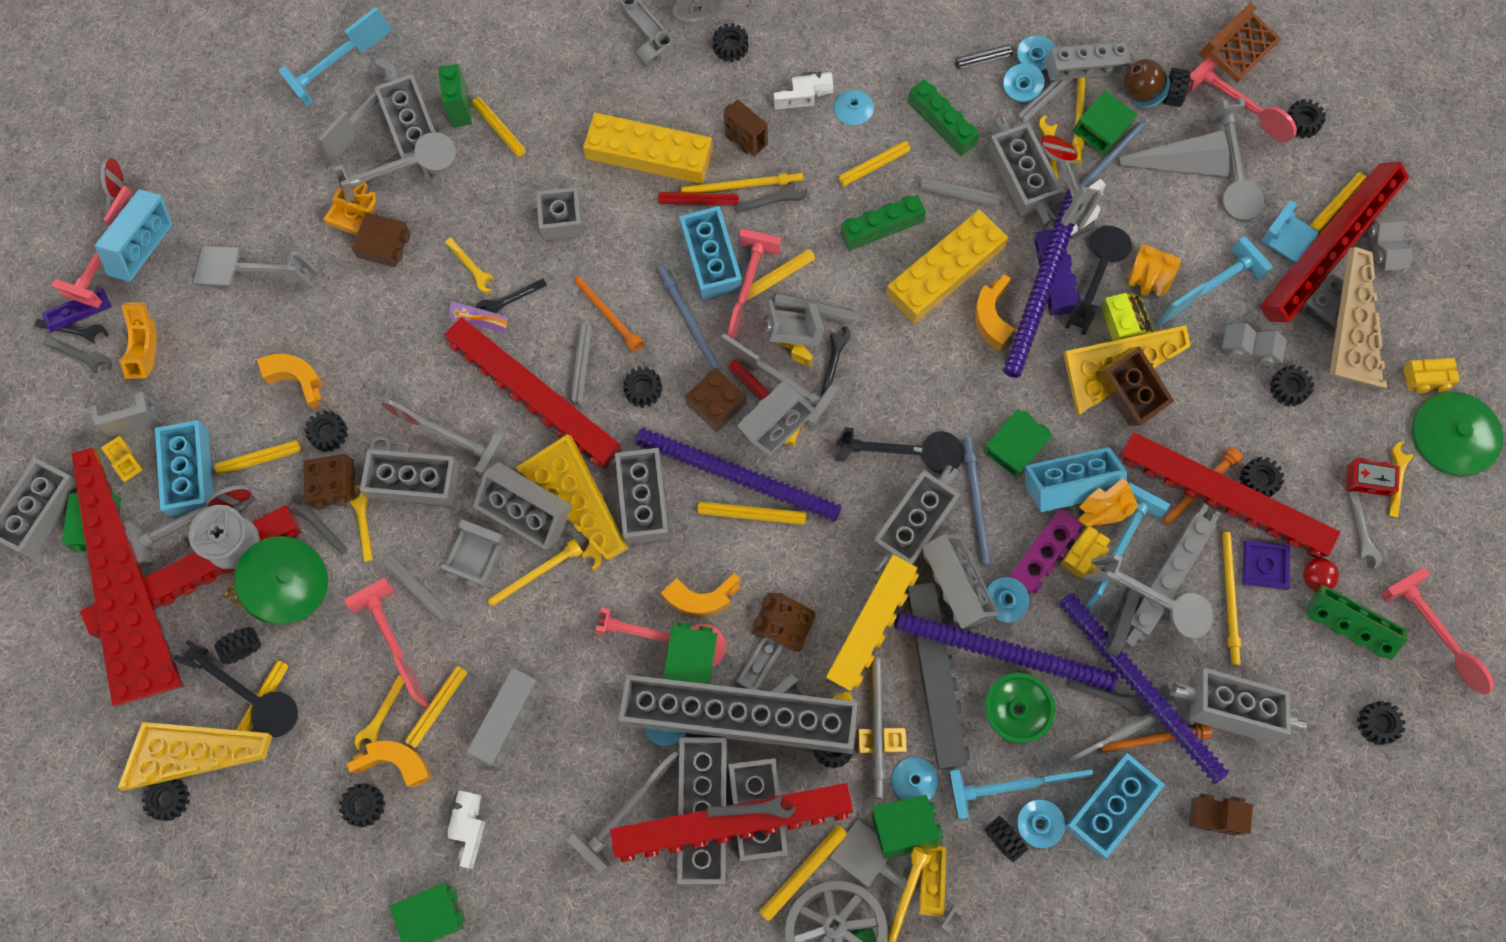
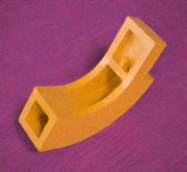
M1005 274L1000 280L996 278L990 288L984 285L975 307V322L979 333L990 346L999 352L1012 337L1015 330L998 316L995 309V303L1008 288L1011 280Z
M146 302L123 303L121 308L128 329L127 350L120 359L125 379L147 378L153 369L157 342L154 318L149 317Z
M272 354L257 359L262 378L269 385L285 379L297 380L302 385L307 404L313 410L321 407L319 400L323 398L319 387L324 385L318 374L307 362L290 354Z
M733 573L713 592L698 594L690 591L676 578L661 592V596L672 608L685 615L693 617L712 616L724 611L731 605V601L727 596L730 595L732 597L740 590L741 579Z
M394 741L369 743L365 745L368 754L366 752L360 753L353 757V761L347 763L349 771L357 774L379 763L392 762L400 769L406 786L410 788L433 779L428 764L418 752Z

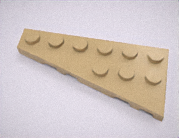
M1352 247L1348 250L1329 375L1383 389L1387 388V382L1383 381L1382 375L1385 363L1381 361L1380 349L1383 345L1379 313L1375 311L1374 301H1378L1377 293H1373L1372 281L1375 279L1373 254L1370 251Z

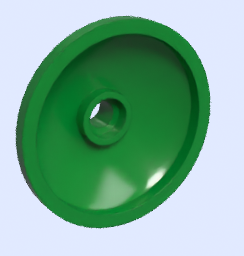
M1012 673L1003 676L992 685L986 696L985 713L991 728L1000 737L1010 742L1029 743L1041 738L1051 728L1055 718V701L1052 693L1041 680L1029 674ZM1015 706H1019L1021 708V714H1016L1014 712Z

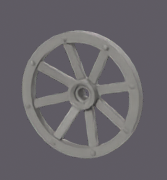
M831 881L810 888L797 899L787 917L785 936L786 942H807L825 936L822 942H843L844 940L848 942H862L848 930L878 927L877 942H887L888 930L884 912L873 895L853 883ZM839 892L853 895L854 897L840 915H836L832 893ZM825 895L829 917L826 918L806 908V906L817 897ZM861 901H864L871 908L876 917L846 921ZM800 914L823 925V927L795 936V926ZM834 925L839 926L838 930L834 931L832 927Z

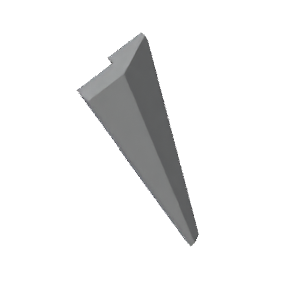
M1222 130L1121 156L1118 162L1122 167L1134 166L1141 169L1153 168L1161 171L1191 172L1208 176L1211 174L1228 177L1229 146Z

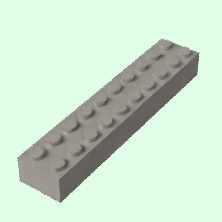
M626 675L618 721L623 726L853 754L858 702Z

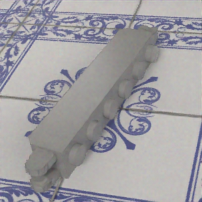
M1205 503L1197 514L1190 519L1149 585L1150 588L1170 599L1175 595L1217 526L1215 523L1221 513L1216 510L1211 515L1210 520H1207L1203 515L1207 512L1209 505ZM1143 596L1136 607L1124 645L1131 649L1138 640L1143 642L1153 631L1166 607Z

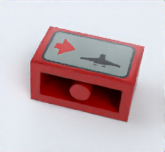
M1356 458L1347 465L1346 490L1391 497L1399 491L1400 466L1391 465L1390 462L1386 461L1376 463L1369 462L1366 458Z

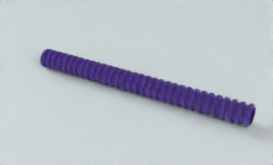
M1069 189L1064 197L1034 285L1032 286V291L1025 305L1026 308L1023 311L1024 314H1022V319L1019 322L1018 331H1016L1013 343L1011 344L1007 361L1004 364L1005 367L1002 369L1005 375L1012 378H1019L1022 375L1023 365H1025L1034 336L1037 333L1036 330L1039 327L1038 324L1041 321L1042 313L1045 310L1044 307L1047 304L1046 301L1049 299L1069 238L1075 226L1072 223H1069L1068 226L1062 223V218L1072 203L1073 197Z
M645 427L641 428L637 434L636 445L638 446L642 445L643 448L648 447V449L659 448L661 455L667 454V457H673L674 460L680 459V462L683 463L685 461L686 465L692 464V467L695 468L697 466L699 470L705 469V472L708 473L710 471L712 475L717 474L719 478L723 476V479H730L732 483L736 481L737 485L741 483L742 487L748 486L750 490L755 489V492L761 491V494L765 495L766 493L768 497L774 496V499L777 500L779 498L780 502L786 501L788 505L793 504V507L799 506V509L803 510L804 508L806 512L812 511V514L815 515L817 513L819 517L825 516L826 520L832 519L831 522H835L838 519L842 508L839 503L835 505L834 501L830 503L828 499L823 500L821 496L815 497L816 494L810 495L808 491L803 492L801 488L797 490L795 486L790 487L788 483L784 485L783 481L779 483L777 479L772 480L770 476L766 478L765 474L759 475V472H752V469L746 470V467L743 466L741 468L739 464L733 465V462L730 461L728 463L726 459L721 460L719 456L715 458L714 454L708 455L706 451L703 453L701 449L696 450V447L690 448V445H683V442L677 443V440L674 439L672 441L670 437L665 438V435L662 434L659 436V433H653L650 429L646 431Z
M1075 593L1065 596L1060 601L1059 607L1064 608V613L1069 614L1068 617L1073 619L1074 624H1078L1077 628L1083 630L1082 634L1087 635V639L1092 641L1091 644L1097 646L1096 650L1102 652L1101 656L1106 657L1108 663L1111 662V667L1116 668L1115 672L1121 674L1120 678L1125 679L1127 685L1130 684V689L1136 691L1135 695L1141 697L1140 701L1146 703V708L1149 707L1151 709L1150 712L1152 714L1155 713V718L1161 720L1160 724L1166 726L1165 730L1171 732V737L1175 736V741L1181 743L1180 747L1186 749L1185 753L1191 755L1190 759L1196 761V766L1200 765L1201 771L1207 773L1206 777L1212 779V784H1217L1229 774V770H1225L1223 768L1224 764L1218 762L1219 758L1214 757L1212 751H1208L1209 747L1202 744L1203 740L1197 738L1198 734L1192 732V727L1188 728V723L1182 721L1183 717L1177 715L1178 711L1173 710L1171 704H1167L1168 700L1162 698L1163 694L1157 692V687H1153V683L1147 681L1148 677L1142 675L1143 671L1137 669V664L1133 665V660L1127 658L1128 654L1123 653L1122 649L1119 655L1114 657L1104 651L1109 632L1104 631L1102 625L1099 626L1100 622L1094 620L1095 616L1089 614L1090 611L1085 609L1084 604H1080V599L1075 598Z
M900 611L895 619V631L902 630V633L908 632L909 635L915 634L916 637L922 636L923 639L929 638L930 641L936 640L937 643L943 642L944 645L949 643L951 647L956 645L958 649L963 647L965 651L970 649L972 653L977 651L979 655L984 653L986 657L991 655L993 659L998 657L1000 661L1004 659L1007 663L1011 661L1014 665L1018 663L1021 667L1025 665L1026 668L1032 667V670L1039 669V672L1045 671L1046 674L1052 673L1053 676L1059 675L1060 678L1066 677L1067 680L1073 679L1074 682L1080 681L1081 684L1086 683L1088 686L1093 685L1095 688L1100 686L1102 690L1107 688V691L1112 692L1118 682L1117 673L1114 671L1110 673V670L1097 669L1096 666L1090 667L1089 664L1083 665L1082 662L1076 663L1075 660L1069 661L1068 658L1062 659L1061 656L1055 657L1054 654L1049 655L1047 652L1042 654L1040 650L1035 652L1033 648L1028 650L1026 646L1021 648L1019 644L1014 646L1012 642L1007 644V641L1003 640L1001 642L998 638L994 640L991 636L987 638L986 635L980 636L979 633L966 632V629L959 630V627L952 628V625L945 626V623L938 624V621L932 622L931 619L925 620L924 617L919 619L917 615L912 617L910 613L905 615L903 611Z

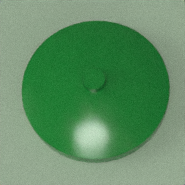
M1460 392L1438 394L1422 404L1413 418L1412 438L1418 453L1430 466L1442 473L1459 477L1478 474L1495 463L1502 451L1503 431L1497 416L1484 402L1471 395Z
M271 537L255 543L242 555L234 572V591L241 606L255 619L271 625H291L308 618L321 605L328 589V574L319 554L306 543L290 537Z

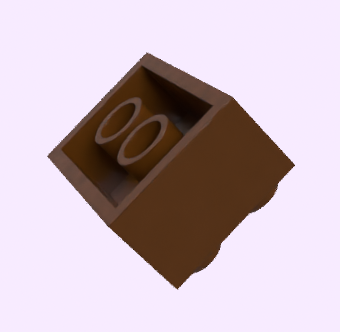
M1140 346L1128 348L1095 372L1129 426L1142 425L1174 402V399Z

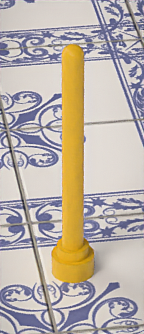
M573 538L567 542V546L564 547L565 550L490 597L487 601L490 606L496 605L568 557L573 558L575 556L577 558L583 554L582 549Z
M913 848L910 856L913 866L892 922L887 942L897 941L920 872L930 862L932 853L923 848Z

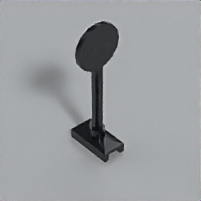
M1102 226L1096 229L1091 236V249L1100 258V261L1084 300H1077L1065 328L1069 329L1071 324L1083 328L1082 335L1086 334L1099 307L1092 304L1108 262L1124 260L1132 249L1130 236L1124 230L1115 226Z
M845 427L836 440V445H840L842 448L836 456V461L845 462L851 452L859 453L860 451L920 455L928 468L942 474L947 465L952 466L950 473L954 468L957 469L964 457L963 445L959 439L953 434L944 431L934 432L929 435L922 446L864 442L860 439H853L854 428Z
M191 640L186 642L190 646L183 657L175 655L173 658L180 664L192 668H203L253 705L251 712L252 724L258 732L269 733L272 737H280L286 735L294 728L298 720L299 710L296 702L290 695L283 692H269L261 697L257 696L210 662L206 656L209 650Z

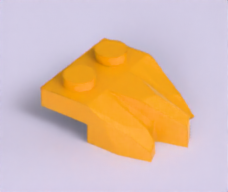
M365 182L361 183L360 186L352 188L355 200L348 203L342 188H338L332 197L333 205L323 219L325 224L357 236L365 213L374 214L376 203L375 192L368 193V185Z
M1142 244L1130 270L1128 285H1139L1141 287V295L1148 296L1151 290H1153L1157 296L1161 297L1168 293L1181 259L1172 254L1157 250L1154 247Z
M1122 478L1106 492L1098 488L1079 507L1085 512L1078 521L1090 527L1092 525L1099 526L1120 522L1127 516L1132 515L1139 506L1129 483Z

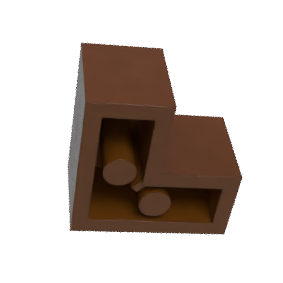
M1199 794V797L1192 798L1189 827L1234 836L1251 834L1253 804L1245 803V799L1240 797L1223 798V801L1214 800L1212 795Z

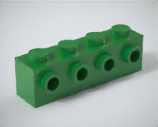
M924 79L909 90L907 103L961 157L976 146L979 136L976 127L972 124L970 125L964 119L963 114L960 111H956L951 106L949 100L937 92L933 84H929Z
M918 194L912 197L906 196L896 203H887L875 211L869 210L862 216L846 219L841 223L840 234L848 251L923 223L926 210Z
M1323 584L1307 605L1306 615L1311 620L1330 627L1336 634L1345 635L1359 646L1371 649L1379 657H1385L1392 661L1407 642V629Z

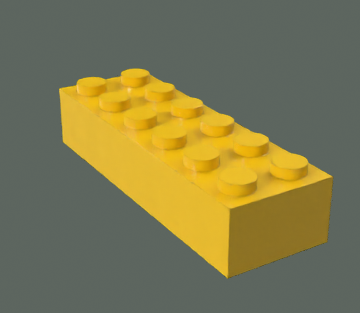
M594 112L583 149L588 160L703 184L713 152L712 137Z
M979 209L887 286L886 296L915 324L1006 247L1009 237Z
M895 555L891 556L826 678L849 691L853 687L856 689L859 687L863 679L860 673L864 666L869 668L875 657L871 654L875 646L880 648L886 635L882 634L885 627L892 626L897 616L894 614L896 607H902L908 596L904 593L908 586L913 587L919 574L915 573L917 570L916 566Z

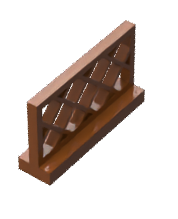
M1251 2L1199 53L1203 59L1209 56L1237 83L1281 40L1275 32L1253 13L1257 7ZM1249 21L1255 24L1256 28H1250ZM1239 32L1246 33V38H1240ZM1252 34L1258 35L1259 40H1253ZM1264 36H1267L1273 42H1266ZM1229 42L1235 43L1236 49L1230 48ZM1241 44L1248 45L1249 51L1242 50ZM1254 46H1260L1261 52H1255ZM1217 52L1225 53L1226 59L1219 56ZM1231 54L1238 55V61L1232 60ZM1244 56H1249L1251 63L1245 62ZM1233 66L1240 67L1241 74L1237 73Z

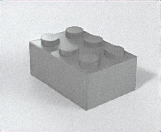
M784 380L776 385L774 390L766 398L762 399L751 413L745 415L737 426L751 443L771 456L817 410L797 389Z

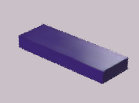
M103 287L93 291L102 301L99 308L72 300L41 313L49 331L52 333L112 307Z

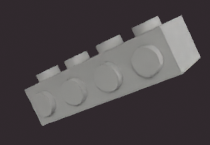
M1126 42L1093 43L1091 45H1073L1071 47L1056 46L1051 48L1044 59L1050 81L1124 74L1132 64Z

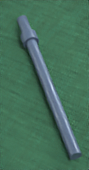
M1139 121L1080 183H1077L1079 190L1082 186L1088 187L1145 128V124L1142 121Z
M664 265L658 266L657 270L663 279V286L666 291L670 292L712 370L715 367L721 370L722 368L676 288V281L673 277H670Z
M972 437L963 438L966 453L964 454V462L968 467L981 565H990L976 463H978L977 453H974Z

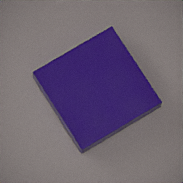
M1243 541L1242 585L1288 590L1290 586V545Z

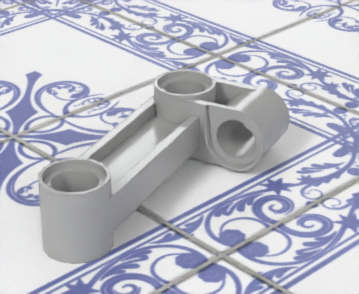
M620 0L623 13L628 16L648 39V42L642 45L636 54L649 69H652L653 65L659 64L674 52L672 35L665 30L640 0Z

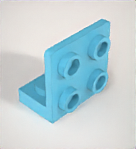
M1290 200L1260 242L1291 262L1296 263L1316 238L1318 231L1294 217L1296 213L1293 210L1298 204Z

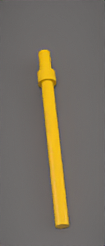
M1086 78L1077 79L1075 125L1084 115ZM1074 133L1072 146L1078 154L1074 164H1080L1084 140Z
M778 173V176L681 187V190L686 193H704L773 184L782 186L788 185L790 182L804 181L803 173Z
M1230 532L1222 533L1229 628L1227 647L1230 648L1231 666H1241L1240 648H1242V641L1238 633L1232 539Z

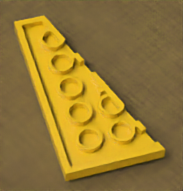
M1187 326L1063 352L1076 414H1082L1088 408L1110 396L1095 373L1097 370L1128 348L1140 346L1155 369L1161 363L1191 346Z
M565 435L515 467L528 480L572 505L567 519L607 560H612L628 550L571 435Z
M142 722L118 789L125 791L265 759L272 736L269 733Z

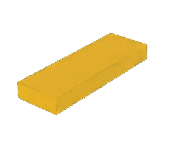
M939 846L938 848L927 850L932 853L929 864H926L925 868L921 870L919 915L944 917L946 847Z

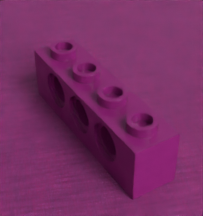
M1060 508L1009 577L1020 581L1025 586L1028 595L1031 592L1036 594L1043 585L1040 582L1044 575L1049 577L1056 568L1053 563L1057 557L1062 560L1069 549L1066 545L1069 541L1074 543L1082 533L1078 530L1082 523ZM1054 533H1060L1064 540H1056ZM1041 550L1049 551L1051 558L1043 557ZM1028 567H1035L1038 575H1031L1028 572Z

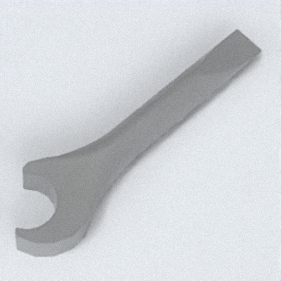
M1358 491L1349 492L1360 537V553L1358 558L1361 560L1364 557H1370L1374 563L1372 569H1375L1382 562L1381 553L1375 548L1369 537Z

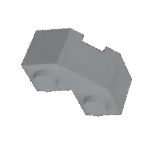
M1397 215L1378 216L1367 228L1375 263L1384 271L1410 268L1413 248L1403 242L1405 221Z
M1247 323L1226 325L1222 349L1232 358L1243 359L1264 366H1272L1273 364L1283 363L1287 340L1277 330L1257 333Z

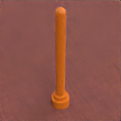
M581 277L574 279V283L626 339V347L632 353L640 349L645 341L639 335L631 333Z
M1229 447L1223 453L1222 461L1213 470L1222 474L1229 466L1232 467L1241 462L1243 455L1236 448ZM1186 496L1163 518V523L1170 525L1198 497L1191 498Z
M1200 723L1193 724L1192 732L1198 734L1197 738H1212L1211 726ZM1167 731L1110 742L1100 747V751L1103 753L1171 741L1176 738L1175 736L1171 737V732Z

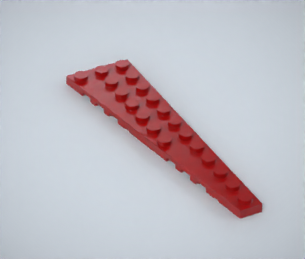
M93 447L73 452L71 456L112 706H121L182 688L184 685L175 661L172 660L169 652L170 647L162 633L163 628L155 614L153 601L149 596V590L132 544L127 538L125 525L120 519L119 509L113 500L112 490L106 479L98 452Z

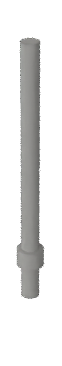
M874 658L872 661L874 769L871 770V777L874 780V798L883 799V780L886 779L885 769H883L881 658Z

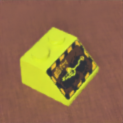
M1123 293L1105 298L1101 310L1113 341L1154 332L1141 296Z

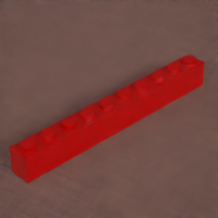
M1401 161L1379 163L1259 307L1268 321L1284 323L1291 321L1345 256L1349 248L1355 244L1410 178Z
M460 317L444 334L448 341L446 344L454 352L459 350L463 354L462 358L470 365L475 363L478 366L477 370L483 376H491L494 379L493 383L499 389H507L510 392L508 395L515 402H523L525 404L524 408L533 416L535 414L541 417L540 421L546 427H554L557 430L556 434L560 438L567 434L571 435L580 454L586 453L589 456L588 460L597 468L602 466L606 469L615 459V453L622 451L620 443L463 317Z
M1135 432L1128 436L1118 459L1123 461V465L1132 469L1137 467L1143 470L1142 473L1145 476L1153 479L1157 477L1163 480V484L1170 488L1178 487L1184 490L1183 494L1191 498H1196L1197 496L1203 499V503L1209 505V507H1219L1225 510L1224 513L1232 518H1237L1238 516L1244 519V523L1253 528L1260 527L1266 530L1265 533L1271 537H1281L1287 540L1286 544L1294 548L1302 547L1308 550L1307 554L1312 557L1330 556L1341 532Z
M284 505L252 522L258 529L260 541L271 537H290L296 539L297 535L302 533L295 515L291 513L292 510L288 506ZM193 552L144 579L149 590V596L156 609L160 606H168L176 601L175 598L181 595L192 594L196 591V587L202 584H211L216 581V577L219 575L232 573L235 569H222L212 564L209 559H205L196 554V552ZM94 603L79 612L89 635L101 638L96 604Z
M848 783L781 795L783 798L780 805L784 810H791L794 806L796 808L794 813L788 818H779L771 814L708 817V810L610 828L614 858L621 859V863L634 861L636 855L644 854L645 858L659 856V851L668 849L669 853L683 851L682 846L692 845V848L696 849L706 847V842L716 840V844L731 842L730 837L740 836V840L754 837V832L763 831L764 835L778 833L777 828L787 826V830L802 828L801 823L811 822V826L824 824L826 818L834 817L835 821L849 819L848 814L853 813ZM779 796L771 797V798H766V799L755 800V801H750V802H745V803H740V804H735V805H746V804L765 803V802L774 800L775 798H777V797H779Z

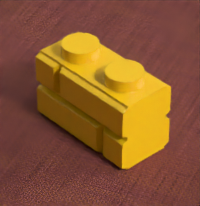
M1455 358L1410 360L1403 366L1408 391L1416 390L1417 393H1426L1431 389H1438V392H1446L1451 390L1460 380L1458 370H1456Z
M1086 526L1060 565L1083 580L1087 574H1093L1097 565L1091 563L1092 558L1105 556L1110 550L1107 547L1110 539L1091 526Z

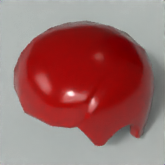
M1314 558L1305 564L1302 575L1309 588L1316 592L1322 584L1330 589L1335 588L1339 580V570L1332 561L1326 558Z

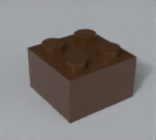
M716 367L685 395L686 405L715 432H718L747 404L746 395Z

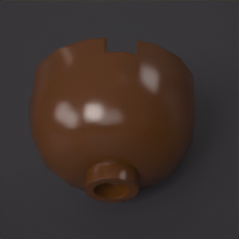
M1142 59L1133 63L1127 69L1124 77V86L1127 93L1132 99L1139 102L1153 99V95L1157 92L1160 94L1167 83V75L1162 66L1156 61Z

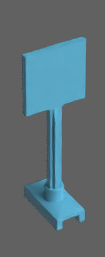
M375 7L344 31L350 38L349 41L341 45L305 74L302 73L296 77L286 66H283L278 71L298 97L308 106L314 102L305 89L311 83V80L347 54L352 48L357 47L361 53L390 33L392 28Z
M1244 236L1231 249L1239 259L1236 264L1206 284L1202 283L1173 302L1157 324L1161 326L1190 307L1198 297L1206 295L1240 271L1248 269L1259 281L1266 276V272L1271 270L1273 266Z
M1129 483L1139 507L1132 514L1112 553L1122 557L1141 518L1146 513H1149L1160 519L1170 505L1132 483ZM1109 580L1097 583L1085 607L1086 609H1090L1100 598Z
M1091 769L974 787V785L965 786L960 770L950 771L960 820L968 818V801L975 800L979 796L1035 788L1042 784L1089 778L1093 775V771Z

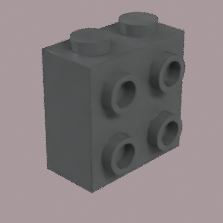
M1333 274L1327 278L1299 310V312L1331 337H1334L1336 334L1344 282Z

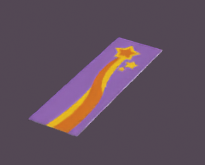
M453 301L450 303L448 318L458 320L460 317H463L470 324L505 333L507 316Z

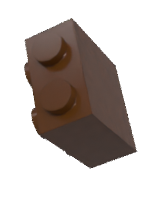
M738 99L725 108L723 112L725 136L729 141L738 143L740 149L745 154L750 153L755 157L768 145V124Z
M366 212L351 249L357 258L396 268L398 261H401L403 257L405 243H408L410 239V231L405 222Z
M344 453L303 460L305 503L314 509H325L328 505L344 506L349 501H355L354 459Z

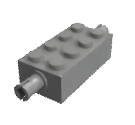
M390 65L391 74L388 67L383 69L388 82L378 85L374 89L402 159L414 155L415 144L420 137L436 131L414 75L410 74L399 78L396 67ZM421 167L424 178L431 179L428 170ZM430 171L432 177L434 178L437 175V172Z
M1001 116L1002 121L998 117L993 123L999 133L991 136L988 151L1021 217L1038 211L1044 226L1052 225L1056 222V217L1050 206L1059 203L1063 189L1030 124L1026 123L1011 129L1005 116Z
M947 465L938 479L926 471H922L873 541L872 547L884 555L873 569L876 575L879 574L882 568L885 569L892 555L912 565L916 563L923 553L922 546L932 540L961 496V494L949 487L954 478L959 474L955 468L948 475L952 466Z
M1203 667L1190 678V686L1174 681L1170 688V691H1174L1170 692L1171 696L1189 700V721L1277 744L1290 736L1291 729L1304 732L1307 727V723H1303L1307 722L1305 717L1295 716L1290 713L1289 691Z

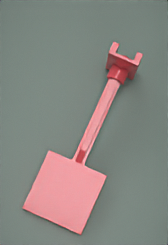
M126 186L122 187L103 219L108 226L114 222L120 211L125 208L131 197L134 196ZM97 251L82 276L77 279L74 285L55 279L52 287L61 290L59 294L63 297L99 308L102 301L93 291L87 290L90 286L89 282L101 264Z
M384 577L344 600L347 607L354 613L366 607L373 613L410 695L423 707L429 706L410 666L405 663L403 652L381 609L380 599L395 592L391 583L388 584Z

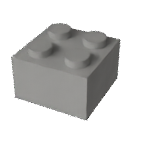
M577 187L536 192L539 230L543 240L584 236L581 198Z

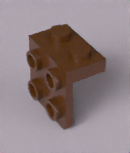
M768 593L762 601L759 616L754 620L751 634L759 638H769L794 652H800L815 617V612L782 593Z

